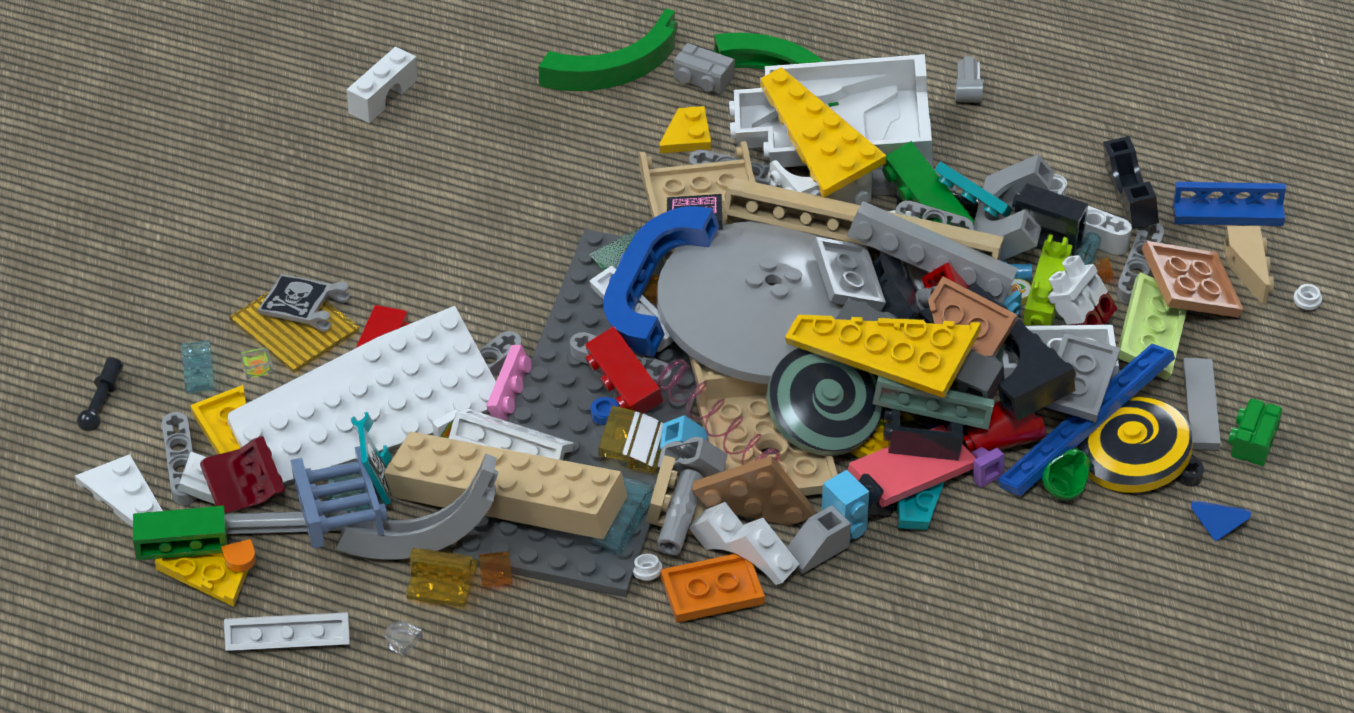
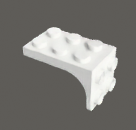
M777 160L770 162V172L768 173L770 186L822 197L817 182H814L811 177L793 175L786 171ZM873 171L825 198L861 205L863 201L871 202Z

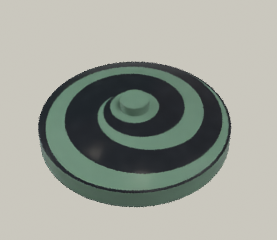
M801 348L791 351L779 362L768 383L767 405L775 426L788 441L812 454L836 456L859 448L877 428L883 406L873 404L877 385V378L873 373Z

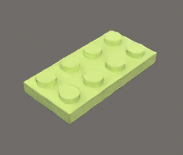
M1141 272L1134 282L1118 345L1120 348L1118 358L1130 363L1150 344H1155L1172 350L1176 359L1187 309L1167 307L1156 280ZM1175 360L1156 376L1168 380L1172 374Z

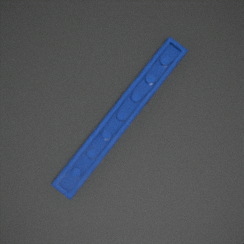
M1150 344L1110 380L1096 422L1070 415L997 479L999 487L1018 496L1024 494L1043 477L1044 469L1052 460L1077 447L1175 360L1173 351Z

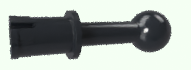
M108 357L100 376L95 378L94 384L97 390L88 409L83 410L77 418V424L81 430L93 431L99 427L101 420L98 413L107 393L116 390L117 386L115 383L124 366L119 359Z

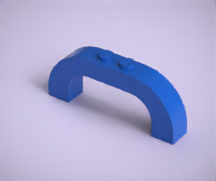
M697 206L681 207L654 217L635 234L626 252L622 254L615 273L609 279L604 295L603 308L610 326L616 328L633 352L654 357L665 336L658 317L634 311L658 262L667 252L679 246L710 247L720 227L712 208Z

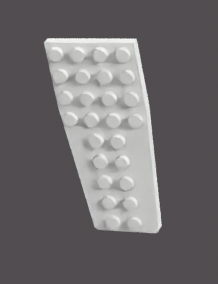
M453 306L379 336L231 411L228 414L227 422L240 448L252 439L264 436L266 444L271 450L277 471L282 477L283 486L294 483L290 461L292 459L302 458L305 469L311 468V471L357 462L354 447L360 446L359 433L351 423L352 417L355 416L359 421L365 417L364 412H368L373 420V425L368 434L379 453L384 450V445H387L390 451L399 448L410 431L434 436L432 422L455 409L458 411L470 409L483 414L489 413L486 405L496 381L459 312Z

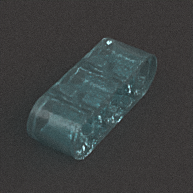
M626 476L623 477V481L628 495L605 538L598 539L592 537L593 544L621 553L626 549L649 507L654 490L652 484Z

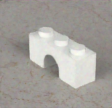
M394 47L347 89L349 114L368 123L372 122L386 109L385 99L389 89L403 94L418 80L416 56Z

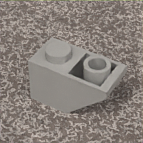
M833 505L808 518L787 547L799 563L797 569L803 574L850 546L851 523Z

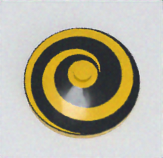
M1133 396L1075 449L1084 452L1089 458L1091 467L1088 471V478L1093 482L1110 490L1136 493L1157 489L1177 478L1191 459L1193 441L1188 421L1175 407L1155 398Z

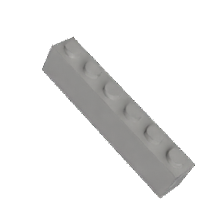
M864 201L861 203L847 234L852 239L928 272H932L943 264L950 263L969 287L978 284L984 291L990 292L997 302L1002 304L1018 269Z

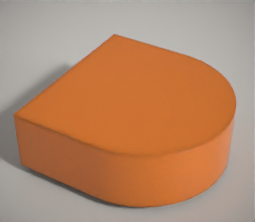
M251 539L221 546L226 566L230 570L244 572L254 566L256 556Z

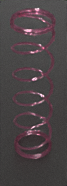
M682 359L671 362L658 377L657 385L660 390H669V397L674 402L682 403L688 401L687 414L689 418L693 420L706 418V434L710 437L724 436V451L729 455L743 453L741 465H744V457L747 450L752 448L761 439V434L755 435L742 451H728L725 447L727 435L741 424L743 416L737 417L726 432L719 435L709 433L707 429L708 419L724 405L725 399L718 400L708 415L700 418L693 417L689 412L690 401L705 389L707 382L703 381L689 398L684 400L674 399L671 395V388L683 379L689 369V364ZM682 363L683 366L675 373L671 383L661 386L665 375L674 366ZM704 384V386L695 394V392ZM776 448L768 449L759 455L756 460L776 452L774 459L779 462L780 451Z

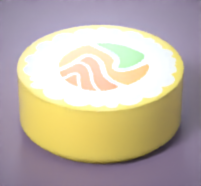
M1014 279L1007 295L1010 296L1018 290L1022 293L1021 305H1024L1027 302L1031 285L1025 280Z

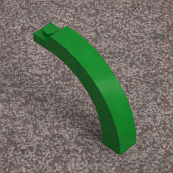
M665 8L654 27L643 38L632 45L614 52L581 56L548 51L538 66L539 86L563 91H594L620 86L643 77L661 65L675 49V34L678 28V23L675 22V10Z
M742 32L714 34V52L733 58L735 60L734 68L765 70V66L824 62L806 48L781 38ZM838 102L828 103L829 107L839 105Z

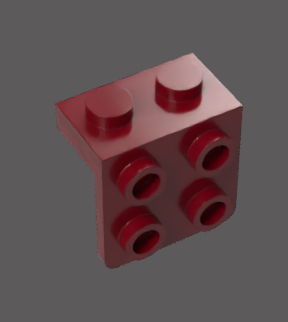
M264 436L252 439L240 449L210 456L200 462L201 470L215 505L224 506L225 514L268 503L285 491L282 477L277 471L271 450L267 446Z

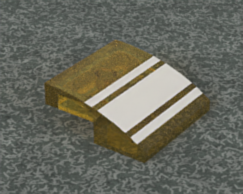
M612 406L598 448L599 456L626 460L628 469L657 473L661 454L660 443L663 423L645 414Z

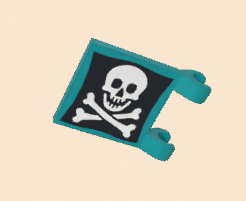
M364 412L365 417L362 420L358 421L354 416L351 418V423L359 433L362 464L385 505L391 503V498L384 472L392 458V454L387 445L383 446L384 450L381 453L378 452L368 434L373 425V420L368 412Z

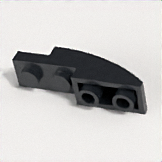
M881 252L874 260L873 266L886 302L882 311L893 314L897 319L917 320L919 311L912 282L904 278L901 260Z

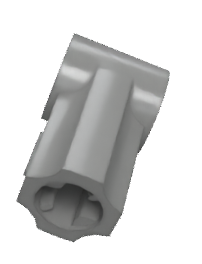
M965 56L961 61L957 62L955 102L982 103L983 79H980V62L976 61L974 57Z

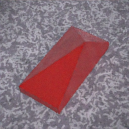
M950 263L943 264L922 277L924 287L928 289L937 286L942 277L964 288L969 287Z

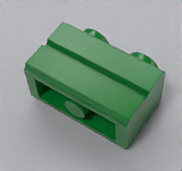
M1251 398L1246 408L1240 407L1235 423L1239 426L1238 428L1232 427L1228 439V444L1232 445L1231 455L1233 458L1243 461L1249 460L1250 463L1260 466L1265 465L1280 425L1283 411L1281 406L1271 403L1265 404L1264 401Z

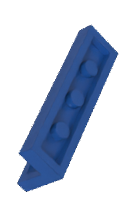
M1176 182L1172 203L1174 224L1284 226L1285 214L1283 203L1286 185L1285 183ZM1181 191H1191L1196 194L1191 198H1180ZM1213 192H1221L1223 194L1219 198H1210L1208 196ZM1241 192H1248L1250 194L1245 199H1238L1236 197ZM1267 193H1278L1277 199H1265L1262 196Z

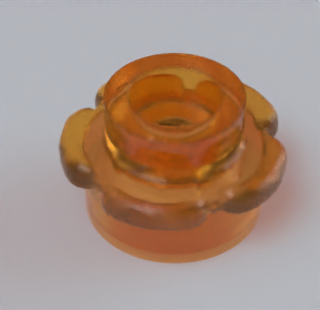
M1098 256V262L1093 264L1097 269L1096 273L1098 276L1103 278V282L1106 283V280L1114 278L1109 257L1100 258Z

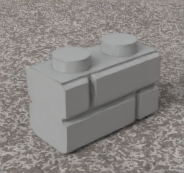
M687 43L674 59V78L682 83H689L705 91H712L721 95L734 78L735 60Z

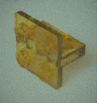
M412 548L409 556L411 578L406 591V598L465 607L478 566V559L458 553L452 554L430 549Z

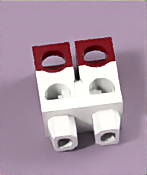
M1079 255L1067 257L1062 263L1066 271L1056 272L1049 279L1054 289L1048 296L1051 304L1055 303L1056 311L1064 318L1067 325L1106 324L1118 308L1101 278L1096 273L1095 265H1084Z

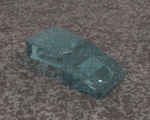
M210 340L181 343L186 393L214 390Z

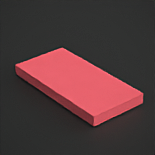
M942 424L930 430L946 432V427ZM963 444L958 461L888 453V447L850 462L848 471L858 481L862 474H869L884 490L878 503L885 507L974 469V460L976 458Z

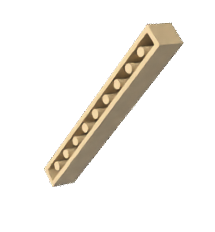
M733 178L727 187L723 214L866 245L847 236L860 205ZM890 212L995 259H1000L1004 239L1002 236Z

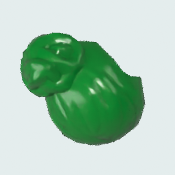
M1071 449L1052 460L1044 469L1042 477L1047 492L1052 497L1062 501H1070L1079 497L1088 479V471L1091 467L1089 458L1084 452L1078 449Z

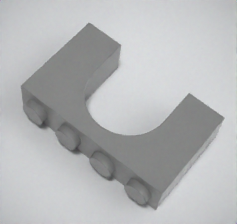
M1037 154L986 176L983 189L1012 208L1016 193H1021L1027 183L1050 191L1054 171ZM979 202L974 221V230L1004 237L1000 261L1037 246L1041 227L1026 209L1008 217L999 214L996 218L983 209L985 204Z

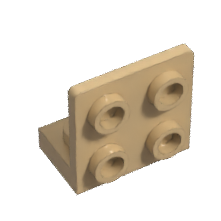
M663 456L646 523L663 526L666 512L679 478L677 476L678 471L672 470L675 461L673 457ZM699 498L690 525L707 509ZM688 528L687 534L695 536Z

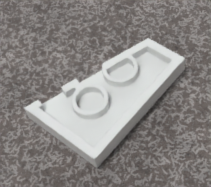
M130 454L75 475L76 484L83 489L86 487L93 493L95 499L99 502L104 501L113 508L114 513L131 527H133V513L163 511Z

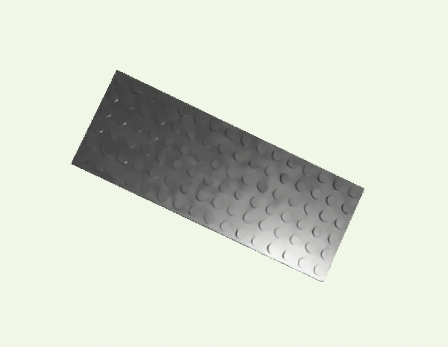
M584 229L531 359V370L524 376L523 390L515 398V410L512 414H509L506 420L573 442L572 452L564 453V461L621 471L628 495L604 539L484 516L469 533L457 541L452 553L453 562L627 598L634 578V561L638 556L642 555L652 524L645 521L660 470L658 462L661 454V438L652 467L648 464L660 424L683 415L690 419L696 403L697 384L689 355L675 341L660 352L656 351L652 358L669 364L672 371V381L667 388L660 390L663 402L644 413L658 420L646 463L630 457L642 415L638 417L627 455L622 453L633 421L631 414L628 411L623 413L620 409L619 419L610 425L597 424L591 418L590 407L594 400L601 397L615 399L617 395L613 390L611 392L606 390L600 380L602 375L599 370L593 371L587 363L572 357L570 353V339L573 335L582 332L599 336L611 328L604 312L603 299L591 288L590 280L610 266L617 269L622 254L626 252L633 238ZM663 257L658 262L642 293L657 310L658 280L665 264Z

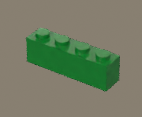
M912 141L886 155V163L883 164L882 169L883 175L888 182H893L897 187L898 194L903 201L916 202L966 217L971 220L974 226V220L949 188L938 180L940 178ZM933 217L928 219L929 221L941 223V221L938 218Z

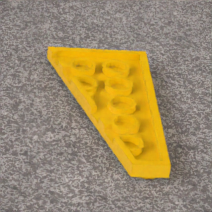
M782 67L761 78L760 86L771 106L775 107L779 114L781 124L785 125L788 130V137L802 162L808 166L810 176L814 182H817L822 197H827L886 163V155Z
M797 315L785 336L786 344L945 398L980 334L982 326L981 322H970V325H955L954 321H943V324L925 323L924 320L878 318V321H863V317L839 320L834 319L833 316Z

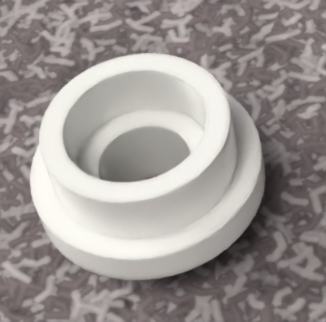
M1304 284L1295 291L1293 300L1298 307L1305 310H1313L1321 305L1322 295L1316 286Z
M642 554L635 559L633 575L643 581H651L660 575L662 563L658 560L657 556Z

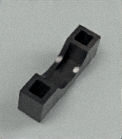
M1126 136L1104 141L1106 170L1132 229L1144 228L1159 223L1157 197L1150 181H1143L1136 150L1130 137Z

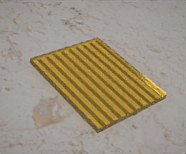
M269 292L261 295L258 299L229 316L230 321L293 373L360 331L358 325L327 300L324 301L318 310L330 313V318L327 322H331L332 326L327 332L319 331L310 324L259 314L258 309Z

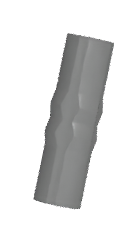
M686 469L680 472L657 541V548L665 554L677 555L681 552L698 497L692 491L693 481L703 478L697 471Z

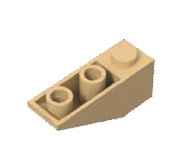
M1227 226L1224 241L1227 266L1262 304H1267L1268 294L1273 293L1274 279L1273 276L1268 274L1270 272V257H1265L1267 251L1266 237H1262L1260 226Z

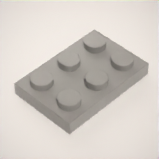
M815 237L812 248L830 302L842 305L849 298L856 302L863 301L873 309L881 311L886 302L867 246Z
M1064 332L1057 354L1074 367L1076 372V378H1074L1076 391L1045 407L1096 422L1120 353V348Z

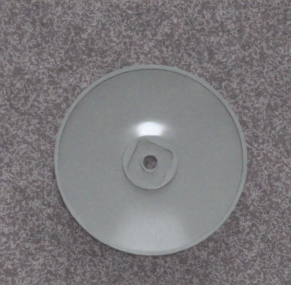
M749 221L723 225V229L717 231L710 247L679 246L667 259L658 280L657 308L666 331L681 349L701 364L737 379L768 384L779 362L788 353L798 348L786 344L785 336L797 315L833 316L836 319L844 304L840 305L830 302L812 248L815 237L832 238L762 222Z

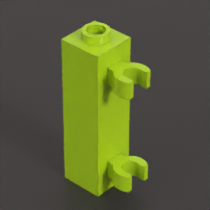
M1049 235L1044 242L1025 305L1023 319L1025 326L1053 325L1056 308L1055 303L1051 304L1048 298L1054 290L1049 279L1056 272L1066 271L1062 263L1067 257L1071 256L1073 246L1068 244L1066 237L1063 238L1062 243L1052 240L1053 235Z

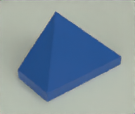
M1197 500L1191 501L1192 510L1215 542L1251 517V510Z

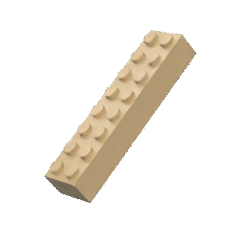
M411 431L384 472L392 497L445 508L463 494L473 480L485 454H489L497 458L495 470L499 471V474L494 484L496 486L494 501L485 516L598 539L605 538L628 497L621 471Z

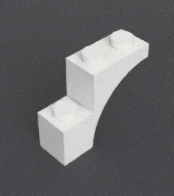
M726 502L705 509L689 526L691 532L706 550L722 549L747 559L762 570L775 585L783 583L799 565L798 561L764 518L743 525Z

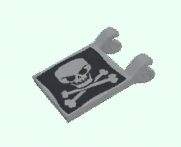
M281 274L259 307L258 313L310 324L319 331L327 332L332 326L331 322H327L330 318V313L318 310L327 296L338 302L345 303L350 297L349 293H345L349 286L346 282L329 284Z

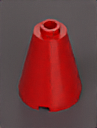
M999 400L993 406L988 430L968 425L963 430L962 444L969 452H973L980 447L989 452L995 448L1003 450L1040 441L1046 437V429L1042 417L1037 418L1035 412L1015 420L1001 407Z

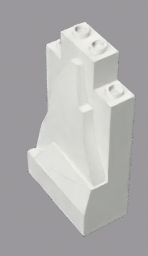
M925 54L765 66V75L782 67L827 106L828 103L838 102L839 105L830 108L885 155L912 141L933 168ZM762 88L734 90V101H729L730 117H735V122L730 123L731 139L736 138L737 147H739L740 142L746 141L748 148L764 147V158H770V162L777 160L782 167L807 166L806 163L802 162L788 137V130L785 125L781 124L779 114L775 107H772ZM883 165L876 168V170H882Z

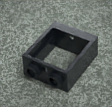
M1027 183L1022 192H1017L1013 199L1012 208H1015V213L1024 209L1028 212L1029 209L1067 222L1066 234L1040 226L1041 231L1035 248L1042 250L1044 242L1049 235H1053L1052 240L1062 243L1063 238L1066 237L1068 244L1073 245L1071 256H1076L1084 242L1088 203Z
M884 407L883 422L887 423L884 426L883 440L888 441V453L959 460L963 443V424ZM900 420L935 425L943 424L946 427V432L900 427Z

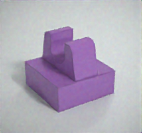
M980 447L971 453L976 458L974 460V482L980 488L999 479L1004 474V453L998 448L989 452Z

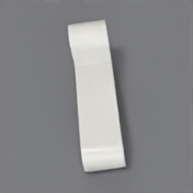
M1054 174L1050 191L1066 196L1067 180L1061 175ZM1088 206L1083 243L1111 254H1124L1129 248L1131 224L1123 218ZM1030 210V215L1040 226L1066 234L1067 222Z

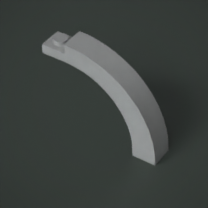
M485 454L470 485L461 496L447 507L416 519L383 522L384 534L378 535L374 521L343 527L336 549L365 558L405 559L430 554L455 543L481 521L494 501L496 491L494 484L499 474V471L495 470L497 458Z

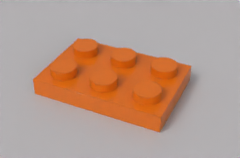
M737 554L660 569V578L676 623L765 604V595L753 564Z

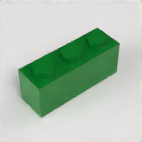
M224 506L133 513V544L136 561L222 553L221 546L228 545Z

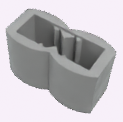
M693 437L683 443L673 441L664 445L661 450L658 467H661L663 456L665 455L675 458L672 470L678 471L677 476L680 475L681 471L689 469L697 471L705 478L724 471L728 454L701 437Z

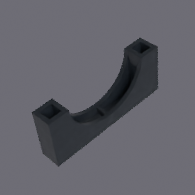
M978 284L966 288L1007 309L1006 306L1000 305L990 292L984 291ZM930 307L919 311L920 320H924L925 323L934 324ZM1018 319L1003 343L1006 344L1005 350L1017 359L1018 365L1006 379L998 383L1000 405L1015 420H1019L1076 391L1074 380L1076 372L1072 364L1065 362L1058 356L1055 349L1049 348L1042 342L1038 334H1033L1023 321Z

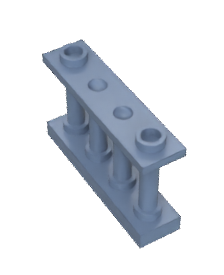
M360 446L354 447L357 462L311 471V468L305 469L302 458L290 460L294 485L312 548L324 546L323 534H327L328 530L374 521L378 535L384 534L383 522L388 521L385 504L378 503L371 478L362 464ZM357 473L360 476L359 478L316 486L314 483ZM360 489H364L365 492L363 494L348 496L324 502H320V499H318L320 497ZM369 505L370 507L369 510L329 518L323 516L325 513Z

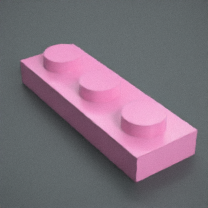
M522 344L511 345L486 407L492 417L506 421L509 414H512L515 410V398L518 393L522 392L524 376L530 372L532 367L531 359L527 356Z

